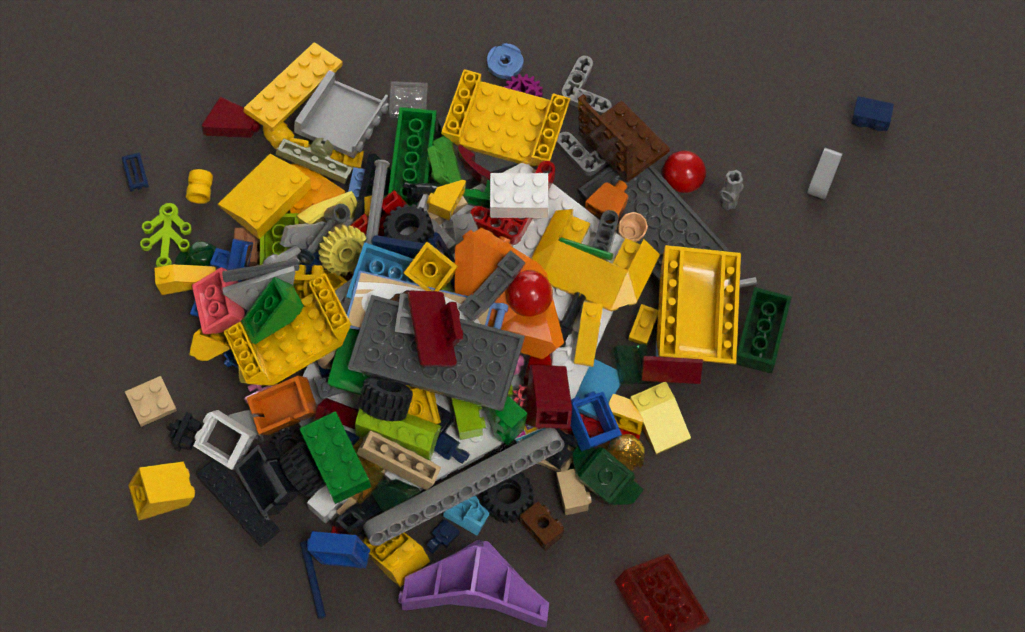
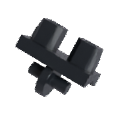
M186 412L182 421L176 419L174 424L168 423L166 427L171 431L169 437L174 439L172 442L175 446L174 450L179 452L181 448L191 450L194 445V438L187 435L189 431L197 434L202 428L201 422L194 419L191 413Z

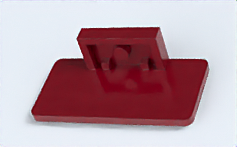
M411 290L407 296L420 365L454 367L457 364L454 346L463 340V329L460 324V312L457 308V303L448 302L446 304L444 294L440 291Z

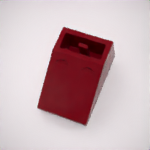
M530 365L525 410L528 414L525 424L535 428H570L572 404L566 366Z

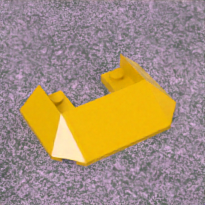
M574 209L556 210L532 255V259L539 263L547 273L552 287L573 296L576 292H579V298L583 294L586 297L585 301L602 304L604 309L611 312L628 304L629 306L636 304L660 254L645 239L639 244L625 238L613 264L559 241L562 237L582 244L590 228V223L574 217Z

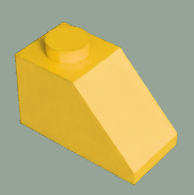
M460 180L437 187L434 194L431 193L427 200L429 212L450 220L465 192L466 181Z
M613 394L608 404L618 427L640 435L644 419L631 399Z

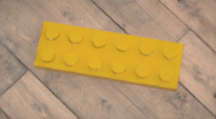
M314 42L244 107V113L273 132L315 92L327 72L330 70L335 73L342 67L343 61Z

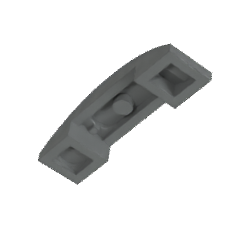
M510 250L497 264V269L473 295L471 294L462 303L458 310L474 322L502 295L526 263Z

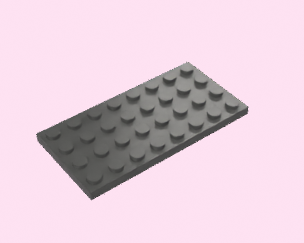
M652 165L628 183L610 166L578 189V193L587 200L605 182L615 186L621 180L627 184L628 187L624 192L628 195V202L620 220L625 214L631 212L639 213L646 219L648 229L644 237L636 243L641 244L643 239H645L660 254L651 273L659 283L665 245L730 252Z
M371 295L348 365L349 370L495 410H504L525 336L460 319L461 328L463 329V340L454 346L457 364L454 367L421 366L415 335L395 332L399 302Z

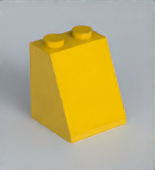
M184 461L140 467L128 486L138 520L179 509L191 503L195 496V490L190 484L189 470L185 467Z

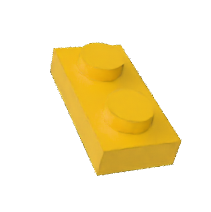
M641 304L628 340L647 346L658 317L657 309Z

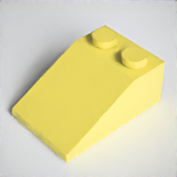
M350 191L310 206L298 214L297 218L300 224L326 222L324 217L326 209L337 204L348 206L350 218H353L358 202L354 193Z
M667 382L660 383L631 396V400L644 419L642 430L655 454L691 439L678 404Z

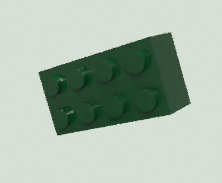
M754 287L737 352L736 365L772 374L792 296Z

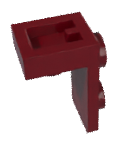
M325 398L318 405L314 421L336 411L342 425L356 429L355 422L359 412L358 409Z

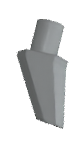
M423 194L417 205V208H424V212L427 211L428 194Z

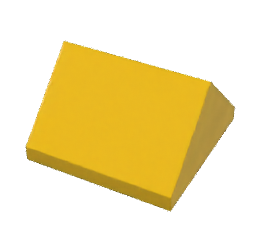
M426 242L404 271V274L426 291H432L428 287L436 288L434 291H440L451 281L458 266L430 243Z

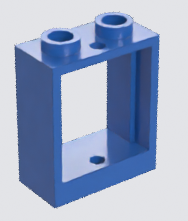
M593 391L584 395V399L580 400V397L571 399L572 416L570 426L581 452L622 435L604 392L596 394ZM590 403L593 404L605 432L592 438L589 437L577 409Z
M312 531L311 537L307 542L308 551L323 565L366 569L370 549L357 535Z

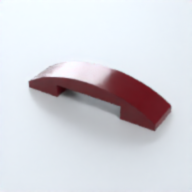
M459 144L457 148L460 162L471 176L486 186L487 180L490 181L491 172L475 162V154Z

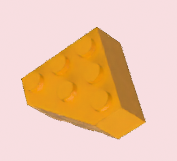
M291 164L310 178L311 190L290 209V213L300 214L314 204L345 193V190L321 174L299 164Z

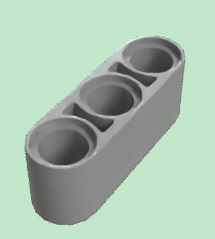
M824 148L807 194L825 200L843 153Z

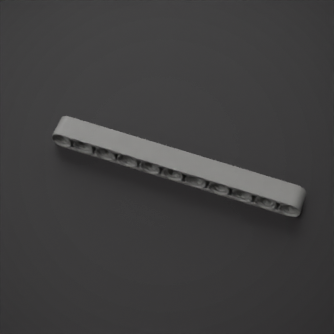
M546 428L368 520L364 524L363 530L371 545H381L560 452L564 448V441L555 428Z

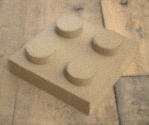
M161 376L125 391L141 427L177 411Z

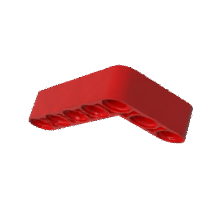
M543 161L539 164L535 173L551 172L548 174L549 190L555 179V165L551 161ZM476 206L470 212L478 229L483 228L490 231L497 238L502 236L510 239V244L516 245L521 241L533 219L490 218V210L482 206ZM477 216L483 217L482 219H479V220H478V219H475V217H477ZM493 224H499L500 226H499V227H493L492 225H493ZM509 232H516L517 234L510 235Z

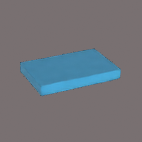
M594 359L593 367L589 366L576 397H580L581 400L585 398L584 395L595 391L596 394L604 392L609 403L612 395L617 393L626 374ZM592 403L577 408L579 412L599 421Z

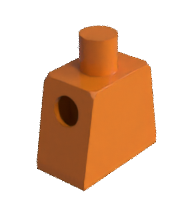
M621 180L615 186L605 182L586 200L585 209L601 219L605 211L613 210L618 214L619 222L628 202V195L624 192L628 187L627 184ZM611 220L605 221L608 224L613 223Z

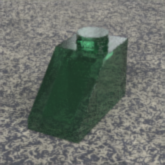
M386 479L377 484L378 489L372 491V494L384 513L420 493L421 490L398 479L390 482Z

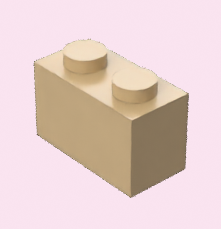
M575 469L557 472L556 481L564 514L570 515L588 511L591 496L589 492L585 491L584 484L576 477Z

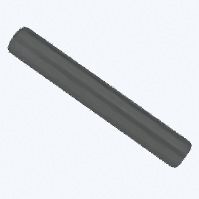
M294 259L226 270L222 272L224 282L259 277L294 266L295 271H298L300 267L299 261Z

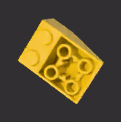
M405 532L378 546L371 545L367 537L362 540L370 549L369 557L399 587L404 585L406 576L421 570L430 562L423 547Z

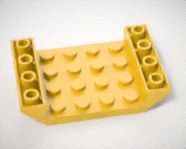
M464 69L441 134L457 146L460 144L474 152L518 164L525 163L531 167L539 166L541 162L551 160L571 98L553 93L551 100L526 94L482 82L480 73Z
M326 273L308 282L313 293L301 299L304 307L294 321L257 344L251 342L241 322L224 331L247 384L273 386L343 345L351 322Z

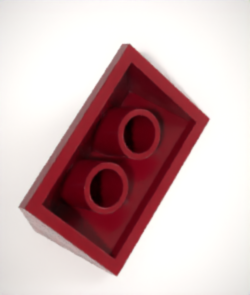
M644 356L642 359V381L701 384L703 359Z

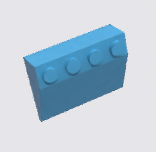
M364 242L346 298H352L359 271L415 283L404 274V271L413 259Z

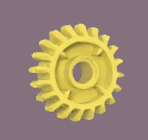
M342 225L341 229L335 227L333 233L328 231V237L323 236L325 242L319 243L321 247L318 250L319 260L322 262L323 267L332 274L335 273L338 276L341 273L346 276L348 272L353 274L366 241V236L358 228L350 225L348 227Z

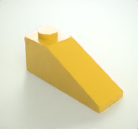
M174 264L155 268V284L162 295L193 290L192 285L216 271V267Z
M583 303L574 364L591 367L594 365L603 311L602 304Z

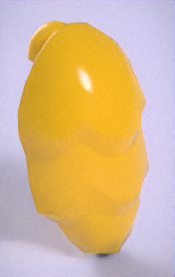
M285 122L281 123L273 132L263 126L265 138L275 149H278L283 139L290 141V137L294 138L295 136Z

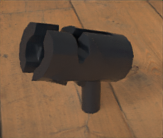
M405 182L403 189L407 190V197L411 202H419L423 194H434L437 187L444 184H410Z

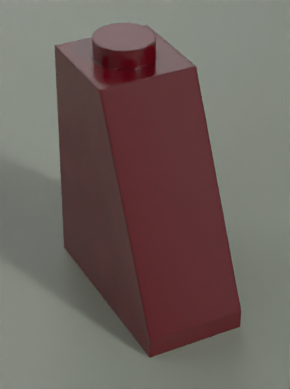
M223 97L218 99L202 124L204 135L252 138L253 134L257 133L261 127L259 122L244 113V107Z

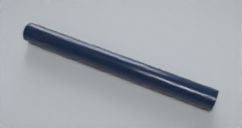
M303 541L300 545L318 619L326 617L312 556L307 548L308 541Z

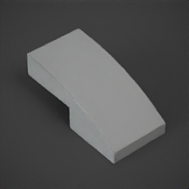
M400 293L395 332L414 334L407 294Z

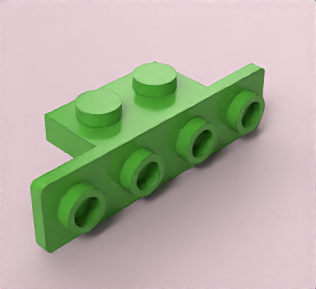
M445 136L434 140V146L427 149L429 154L428 162L432 167L433 172H431L434 181L447 185L462 180L452 141Z

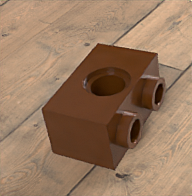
M536 502L520 515L519 522L543 550L546 551L563 537L564 526L558 519H553L546 505ZM540 522H546L548 526L546 528H541L538 526V524Z

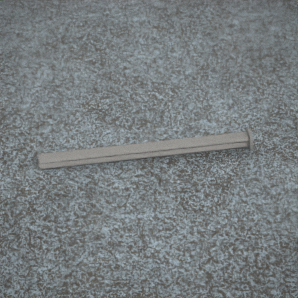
M376 160L374 163L376 170L365 243L373 245V235L378 236L386 173L387 168L390 166V163L385 160Z

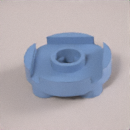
M507 43L502 44V46L493 47L487 56L488 71L498 78L511 80V76L515 77L523 68V57L519 48ZM507 58L509 63L503 64L501 60Z

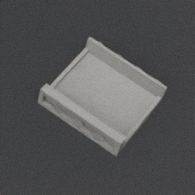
M329 70L296 118L294 133L313 141L317 138H324L323 144H325L326 140H329L334 150L355 158L357 153L363 150L366 139H370L373 128L379 125L382 114L387 113L389 109L388 95H385L382 100L336 81L335 73Z

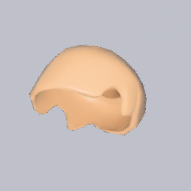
M636 212L625 214L617 227L618 234L622 238H627L634 242L640 241L648 229L646 219Z

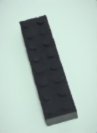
M214 459L196 473L198 479L260 547L264 546L280 532L279 527L269 516H262L250 495L220 462Z

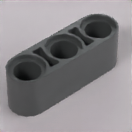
M607 210L602 214L592 247L607 252L611 251L618 227V214L615 211ZM611 220L613 223L608 224L605 221ZM601 237H607L608 240H602Z

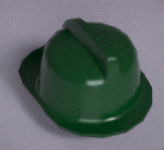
M203 241L195 242L187 252H180L178 254L175 265L210 266L216 247Z

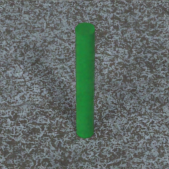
M562 237L559 239L560 242L591 255L610 261L613 258V253Z

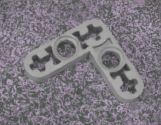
M581 56L577 59L566 80L561 96L571 98L569 104L578 107V98L584 94L587 98L591 99L589 105L599 115H602L612 107L611 102L606 98L583 89L592 71L593 61L588 56ZM584 63H587L588 65H586V66L584 67L583 72H582V71H581L582 65H583ZM579 76L582 78V81L575 83L572 78ZM572 87L573 95L571 94L570 96H567V93L570 92ZM603 105H605L606 108L601 110L600 107H603Z
M569 132L559 134L557 139L558 148L584 175L592 176L608 165L605 160L598 157L599 154L596 151L590 154ZM562 139H568V144L566 142L562 143ZM579 150L582 152V156L574 157L572 152ZM586 164L589 166L593 164V168H586Z

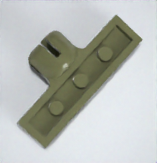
M324 138L315 139L308 148L283 139L276 151L277 156L343 184L346 183L352 172V167L330 158L333 146L329 140H326L325 144H323Z

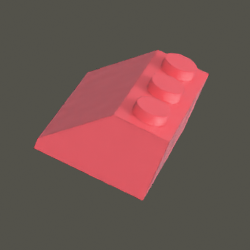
M222 267L192 285L203 334L222 333L239 322L242 323L241 320L245 316L244 308L223 294V287L238 282H224L222 272L226 271V269Z

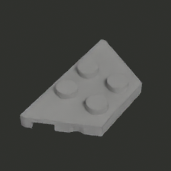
M291 266L223 287V294L249 311L273 277L293 285L295 267Z

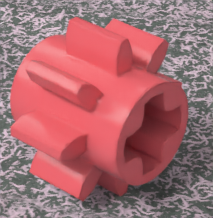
M519 385V390L513 391V396L516 397L513 400L521 408L526 407L527 396L525 399L522 397L527 395L528 385L527 387Z

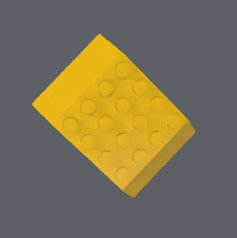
M665 245L659 286L657 325L659 357L703 359L704 362L736 365L741 253Z

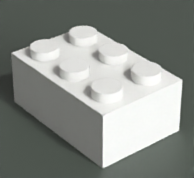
M491 173L490 218H548V173Z

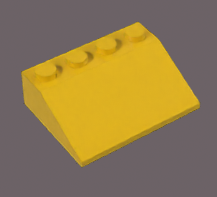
M269 154L218 203V206L257 239H260L311 190L310 178L295 166Z

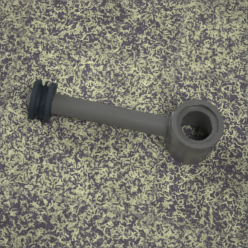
M337 204L326 209L324 217L327 223L308 249H302L298 254V259L302 263L310 265L315 259L313 254L320 246L319 243H322L323 236L326 237L328 231H331L334 225L336 226L349 220L350 209L348 206Z

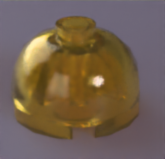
M624 434L613 438L608 444L606 450L630 471H633L634 467L639 466V469L642 468L645 460V448L639 439L631 434Z

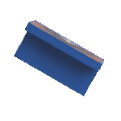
M233 239L228 270L249 267L253 242Z

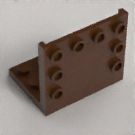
M584 94L578 98L579 135L627 183L670 152V147L622 100L602 115H599L586 102Z

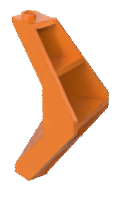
M483 228L475 232L472 230L468 231L462 236L464 240L455 246V264L458 266L455 271V293L473 295L497 269V264L510 250L526 263L520 272L533 270L542 273L548 279L547 273L539 263ZM506 290L495 303H503L509 306L506 299ZM553 299L546 311L531 317L521 316L515 313L509 306L508 312L504 315L501 330L525 336L521 353L544 359L564 344ZM492 309L488 322L490 327L494 326L497 310Z

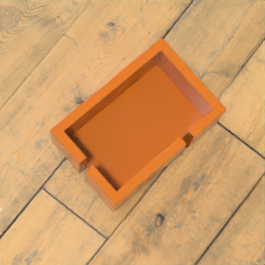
M296 376L247 397L251 413L265 416L253 418L259 435H271L281 429L301 422L300 420H306L315 416L317 411V405L307 377Z

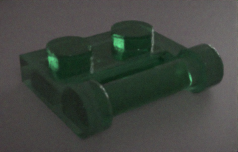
M646 344L637 346L616 345L613 348L620 384H649L654 382L642 381V375L640 376L635 354H639L642 367V359L644 356H647L646 352L648 351Z

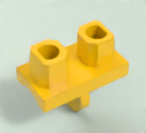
M299 265V270L295 271L293 284H304L297 286L298 291H304V296L310 295L312 291L308 282L324 274V267L321 265H313L311 275H306L305 265Z

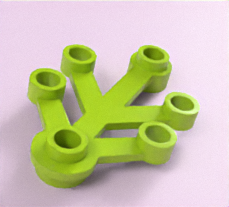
M173 203L162 205L159 210L160 214L152 221H145L142 224L143 232L151 234L154 228L164 221L163 228L150 238H144L140 242L142 250L149 251L155 243L162 239L161 256L156 260L157 267L172 265L169 258L170 238L178 245L181 252H187L190 248L189 241L182 239L171 228L173 221L180 228L183 235H189L192 232L190 223L184 222L178 216V208ZM184 227H189L188 230H183ZM144 243H150V244H149L148 246H146V247L143 246ZM187 244V247L182 248L181 245Z

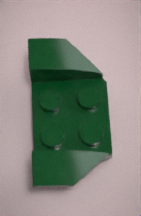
M578 445L573 451L572 456L576 477L608 505L633 504L644 489L634 481V473L604 448L598 447L595 449L593 447L581 452Z

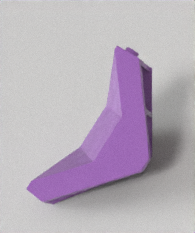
M480 540L474 541L445 559L406 576L404 589L400 591L398 603H402V610L406 611L448 604L494 609L539 627H547L549 602L528 585L488 541Z

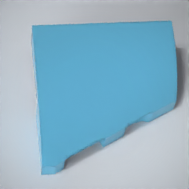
M473 496L446 510L443 517L478 535L490 513L479 503V499Z

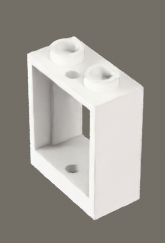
M219 410L209 412L203 420L204 426L195 435L194 439L196 441L193 446L231 470H234V467L245 458L257 434ZM218 420L241 434L231 456L207 442Z

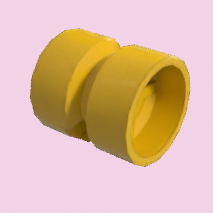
M202 169L191 170L188 176L186 199L197 204L209 202L213 174Z

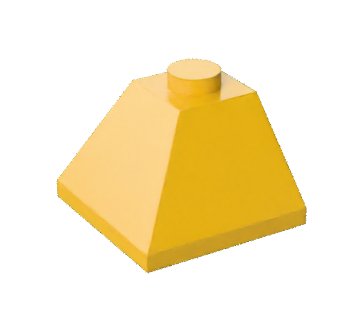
M200 328L193 335L189 355L194 356L200 361H208L228 351L231 347L224 332L203 334L202 328Z

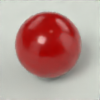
M677 151L665 160L662 167V177L675 191L688 193L702 186L706 178V167L703 160L697 154L691 151Z
M533 270L519 272L506 289L507 302L510 308L521 316L531 317L539 315L546 311L552 302V285L547 277L540 272Z

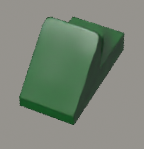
M487 180L485 192H481L478 189L465 190L464 198L468 203L467 205L482 206L490 209L489 180Z

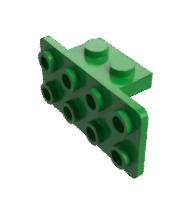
M349 328L343 345L336 349L328 378V385L360 395L364 381L370 378L371 375L348 369L360 331Z

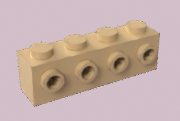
M371 430L364 436L356 453L425 490L434 485L441 469L434 462L403 448L396 442L390 441Z

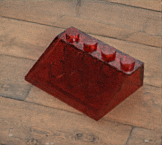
M670 554L625 569L614 581L644 632H693L710 622V619Z

